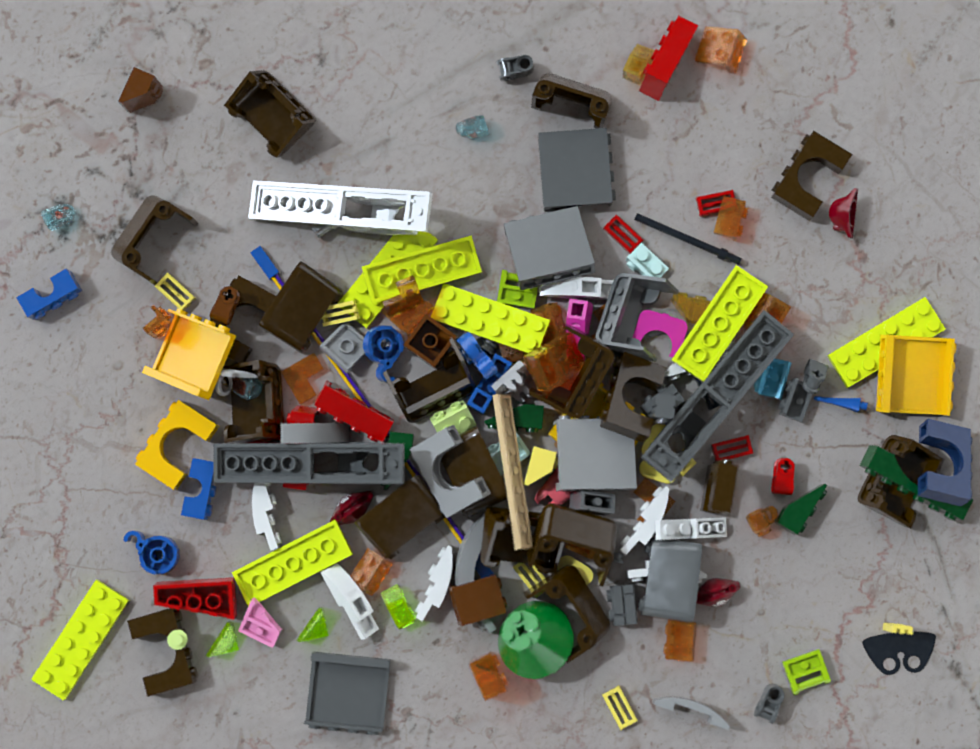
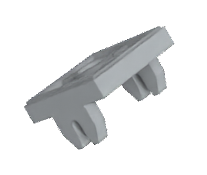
M519 360L491 387L496 394L510 395L511 399L514 398L518 403L525 404L526 402L521 395L525 394L528 398L532 397L528 394L530 389L527 385L533 380V377L526 366Z

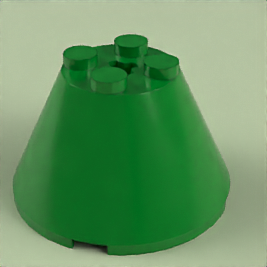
M530 601L517 606L506 616L499 630L498 649L504 664L513 673L527 679H542L545 676L556 673L566 663L573 648L574 634L568 617L561 609L545 601Z

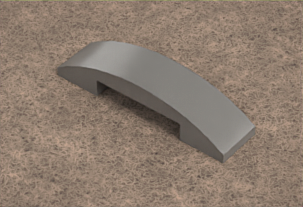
M281 423V443L350 442V425L347 423Z
M677 696L657 697L652 700L654 705L673 711L676 703L709 715L707 722L726 730L730 728L720 715L695 700Z

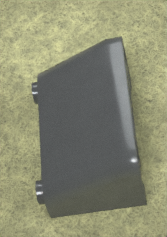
M651 537L645 545V552L650 557L646 593L642 599H639L638 611H640V615L693 622L701 566L702 544L676 540H656V538Z

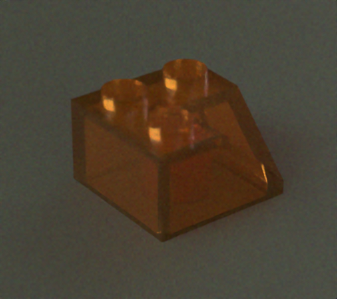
M491 651L469 661V666L485 701L506 692V686L509 685L504 672L501 674L497 666L500 665L496 654L492 656Z

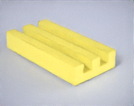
M168 272L155 285L163 295L183 311L191 305L192 301L196 300ZM169 278L189 299L186 300L166 280ZM164 284L182 302H184V304L181 306L172 296H170L161 287V285Z
M356 300L330 305L327 310L352 305L353 308L329 314L325 312L322 317L323 327L360 319ZM354 312V316L328 321L330 317Z
M517 563L513 566L528 588H531L532 585L519 570L520 566L523 567L535 584L539 583L524 563ZM533 565L532 568L539 575V577L542 580H544L545 577L543 576V574L538 572L537 568ZM542 590L541 592L536 594L535 597L537 598L538 596H540L542 593L545 592V590Z
M883 623L884 631L902 634L913 633L912 626Z
M619 685L602 694L620 730L638 721ZM618 691L630 716L632 717L631 720H628L616 695L614 694L615 692ZM608 696H612L625 721L624 724L619 720Z

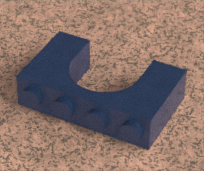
M929 418L919 426V443L945 451L953 462L954 473L953 476H946L927 471L918 478V496L957 506H962L971 500L973 494L971 490L973 476L971 472L973 458L971 454L973 441L971 429Z

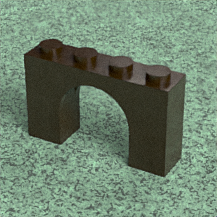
M813 131L810 135H805L801 142L803 147L800 151L796 150L791 158L793 163L791 166L787 165L781 173L784 176L781 182L777 181L771 189L774 192L771 196L772 199L808 221L815 216L823 201L801 187L798 181L800 166L807 162H818L840 174L853 155L816 131Z
M239 275L230 284V287H233L240 293V301L237 307L250 305L265 313L276 297L274 294ZM228 293V295H226V297H228V298H233V296H234V295L229 294V293ZM210 319V321L216 323L215 327L217 328L219 327V324L227 327V325L221 322H218L214 319ZM235 339L228 358L237 363H244L253 349Z
M623 352L619 357L615 358L613 363L615 370L608 382L610 389L604 397L606 404L599 416L601 420L600 427L639 442H644L650 437L654 419L635 413L626 406L622 397L623 386L626 383H636L656 391L663 385L667 368Z
M722 459L707 466L700 511L715 514L731 513L738 465H733L734 461Z
M168 608L127 620L132 640L154 633L163 634L168 637L174 630H182L187 635L185 628L182 629L180 621L183 620L181 611ZM187 644L184 648L176 650L175 660L167 670L142 678L147 697L197 682V669L195 666H192L191 659H193L191 648H187Z

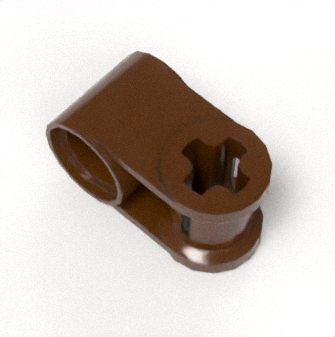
M230 286L222 288L209 317L229 325L240 301V293ZM227 293L234 295L233 298L226 297Z

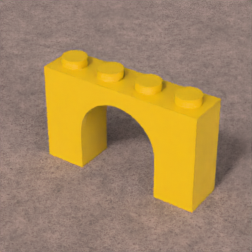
M181 400L174 401L168 409L170 413L166 419H161L157 426L159 429L148 438L147 447L144 451L141 450L136 457L137 462L135 463L136 466L173 490H178L188 474L167 460L164 454V442L168 435L177 429H188L205 441L210 442L220 427Z

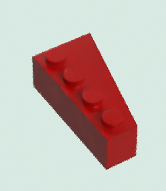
M679 15L675 22H670L666 30L669 32L668 35H663L659 42L660 49H655L651 60H653L652 64H647L642 73L645 77L639 92L657 101L660 100L665 87H667L699 25Z

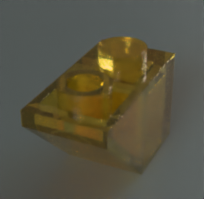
M637 44L624 66L623 78L640 85L644 77L642 73L646 65L650 63L655 50Z
M680 292L676 295L673 294L671 297L672 304L686 323L691 324L697 323L711 302L704 296L691 298L688 297V294Z

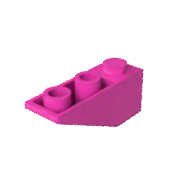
M569 299L566 324L589 335L594 304L585 300ZM567 330L566 358L585 361V355L581 354L578 350L580 337Z

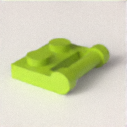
M502 270L497 302L510 306L534 309L538 287L520 291L518 286L506 285V280L518 282V277L515 273H508V270Z
M820 649L782 661L793 695H797L800 693L799 691L822 683H831ZM820 670V676L798 684L796 683L795 679Z

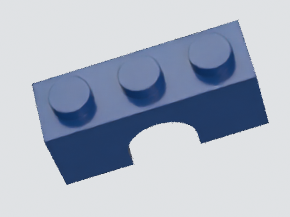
M66 268L50 277L54 289L49 296L42 297L38 290L31 288L16 297L28 318L40 319L50 309L55 310L61 307L62 302L67 299L73 300L79 296L78 293L82 289L70 270Z
M496 353L492 358V362L497 367L498 372L487 380L482 377L467 402V406L483 415L490 405L493 395L496 394L491 387L492 384L512 366V362Z
M192 458L189 477L196 478L201 482L202 491L196 497H184L181 515L207 520L208 516H211L213 505H210L211 498L215 497L217 489L214 486V466L212 461Z

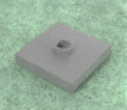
M343 322L319 346V349L344 372L348 373L365 356L363 349L364 337L348 322Z

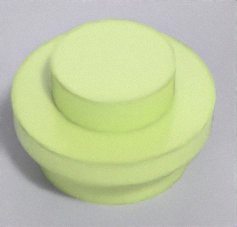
M174 630L169 634L167 641L172 649L179 650L186 646L188 637L184 631Z

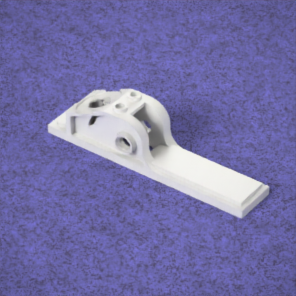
M253 181L249 219L331 225L367 234L417 235V232H428L432 193ZM346 200L373 205L371 218L352 219L344 217ZM406 206L404 221L394 220L399 209Z

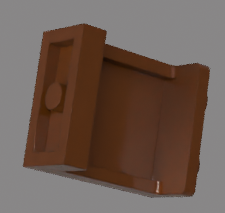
M494 574L458 586L448 587L459 626H465L506 613L507 601L500 591L502 583L500 578Z

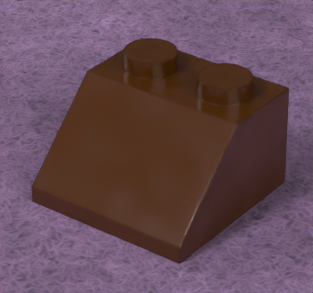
M134 67L118 102L127 112L132 113L155 104L156 100L160 99L163 93V86L154 75Z

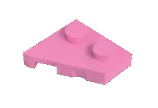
M253 597L238 631L273 648L282 628L261 603Z

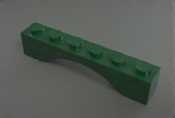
M869 445L859 465L865 469L864 472L873 477L879 476L881 478L880 481L889 486L895 485L897 491L905 495L911 494L913 500L921 504L927 503L929 509L938 513L939 511L943 512L944 517L951 521H955V519L964 520L973 502V499H971L964 505L957 506L918 496V486L910 481L902 472L895 456L879 446Z

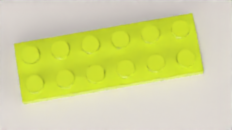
M417 232V235H393L370 264L435 246L438 239L429 232ZM362 273L337 304L356 300L360 317L356 321L367 329L391 299L372 304ZM349 305L340 308L342 310L352 309L353 307L352 305Z
M472 235L361 267L372 304L482 272Z
M736 265L671 361L704 382L768 286Z
M443 283L431 318L439 323L470 332L473 335L538 357L551 322L549 319Z
M924 297L830 353L827 357L846 388H849L878 370L880 335L934 337L944 331L945 327L927 298Z
M333 520L232 572L249 606L253 597L261 602L353 555V552L338 522Z
M98 579L95 580L31 680L63 701L66 700L130 600Z

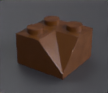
M425 314L403 346L433 369H436L452 346L449 339L453 338L455 341L457 336Z

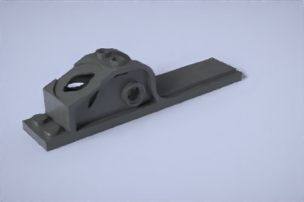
M763 310L711 374L677 411L674 418L667 423L641 458L672 483L794 334ZM706 393L721 405L707 422L692 411L693 407ZM680 433L685 442V449L675 454L670 450L668 439L671 435Z
M376 442L213 443L214 482L404 484V444ZM314 453H338V471L314 472ZM369 453L379 455V466L373 472L363 466V462Z

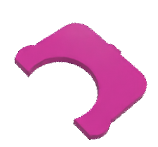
M644 310L639 315L633 338L641 342L648 332L662 331L671 339L672 350L669 357H674L685 340L688 327L685 321L671 317L669 314Z

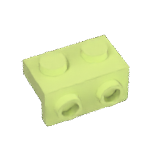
M463 400L452 403L447 409L437 411L430 417L437 432L454 425L460 435L477 425Z

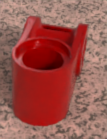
M779 458L774 462L771 482L772 494H793L795 464L791 459ZM781 464L788 465V468L783 469L780 466Z

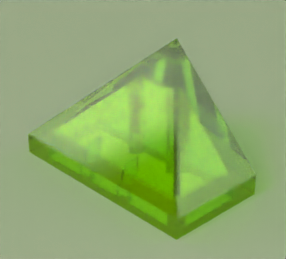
M319 607L297 638L298 642L329 636L324 608Z
M228 621L206 654L207 657L239 650L233 622Z

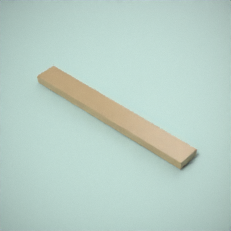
M496 394L493 395L515 550L533 549L511 396Z

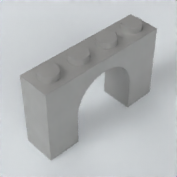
M454 425L442 429L410 449L413 460L418 464L422 477L430 486L431 494L438 501L440 511L446 518L455 515L491 494L482 477L474 479L462 487L451 486L443 479L440 472V462L443 455L463 443Z

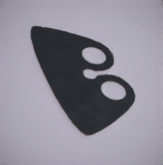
M913 632L912 634L887 633L866 638L862 641V644L871 661L883 674L892 675L898 672L900 659L897 657V654L899 652L904 654L902 659L904 668L909 672L917 673L926 666L934 648L936 635L928 632ZM911 656L919 658L920 665L917 668H911L908 665V659ZM886 658H892L895 661V668L893 670H886L884 668L883 662Z

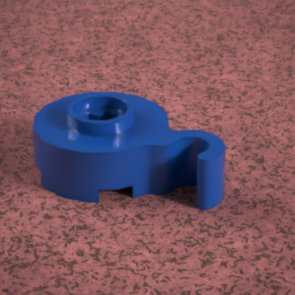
M382 325L373 327L366 333L363 339L365 355L371 361L378 364L376 377L381 382H387L383 372L392 368L393 363L404 349L402 335L392 326ZM382 340L386 342V346L383 349L381 347ZM390 377L391 381H394L395 377Z
M470 332L464 333L456 339L464 360L468 365L472 364L477 371H480L485 380L498 372L495 364L481 349Z
M129 531L125 534L124 542H130L134 535L137 537L136 548L138 549L140 565L145 571L151 574H165L172 571L178 564L180 551L177 543L171 538L153 536L145 539L144 534L140 531ZM161 550L163 558H159V560H157V555L155 554V552H160Z

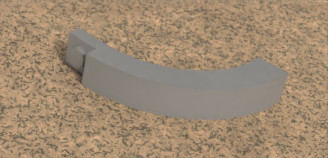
M485 513L473 523L460 544L454 571L455 585L457 586L474 581L475 565L482 548ZM489 618L476 622L482 632L492 633L496 630V627Z

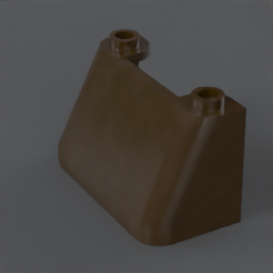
M265 70L249 71L224 104L232 117H244L268 141L266 144L267 151L276 158L281 157L316 122V118L272 74Z
M551 73L544 74L537 82L532 94L531 108L540 110L544 104L552 105L554 96L590 107L588 116L593 119L594 128L604 127L612 102L609 92Z
M300 261L263 315L259 326L302 354L303 351H307L311 346L310 335L329 306L338 303L343 297V289Z
M263 360L223 366L225 369L250 372L258 376V378H232L231 403L233 424L227 425L223 431L224 443H247L281 439V423H284L282 376L279 366ZM224 376L222 383L229 387V380L227 376Z
M477 427L461 434L460 437L463 443L447 451L441 459L454 487H462L472 480L482 477L491 493L462 510L463 516L467 514L468 517L508 499L506 485Z
M891 435L886 438L881 447L895 456L902 472L917 486L920 476L927 471L938 473L944 462L943 458L915 440L897 435ZM867 475L858 494V502L890 520L911 529L916 521V512L910 508L913 496L909 493L905 495L897 491V487L893 484L891 486L884 484L877 475L875 477Z
M415 475L359 518L355 525L385 559L389 557L391 560L400 553L398 549L431 523L435 522L438 524L445 518V515L440 511V505L431 494L428 485L420 475Z
M487 507L484 515L481 562L488 568H494L499 566L500 561L528 564L527 550H515L509 509ZM528 511L531 536L534 534L541 515L540 512ZM559 541L556 549L552 552L538 551L533 564L538 572L548 574V572L556 573L564 542Z

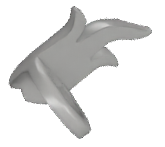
M223 368L216 383V392L220 396L228 395L233 385L232 378H258V376L250 372ZM224 376H227L229 387L223 392L221 384Z

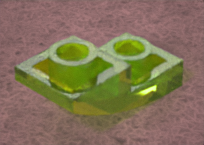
M396 584L381 592L385 605L399 630L417 621L410 604L407 603L400 585Z

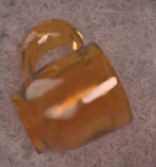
M768 506L765 509L760 508L749 513L745 518L752 531L760 537L772 531L771 525L777 520L778 511L774 506ZM766 511L771 513V521Z

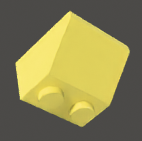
M533 447L524 486L531 485L551 473L552 469L557 468V452Z

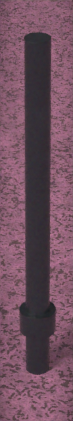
M639 213L635 216L634 220L712 253L718 259L723 261L726 259L737 265L741 262L742 258L729 253L727 249L722 247L719 249Z

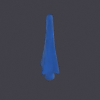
M814 397L815 401L833 404L858 412L859 409L867 410L868 405L866 402H860L861 398Z

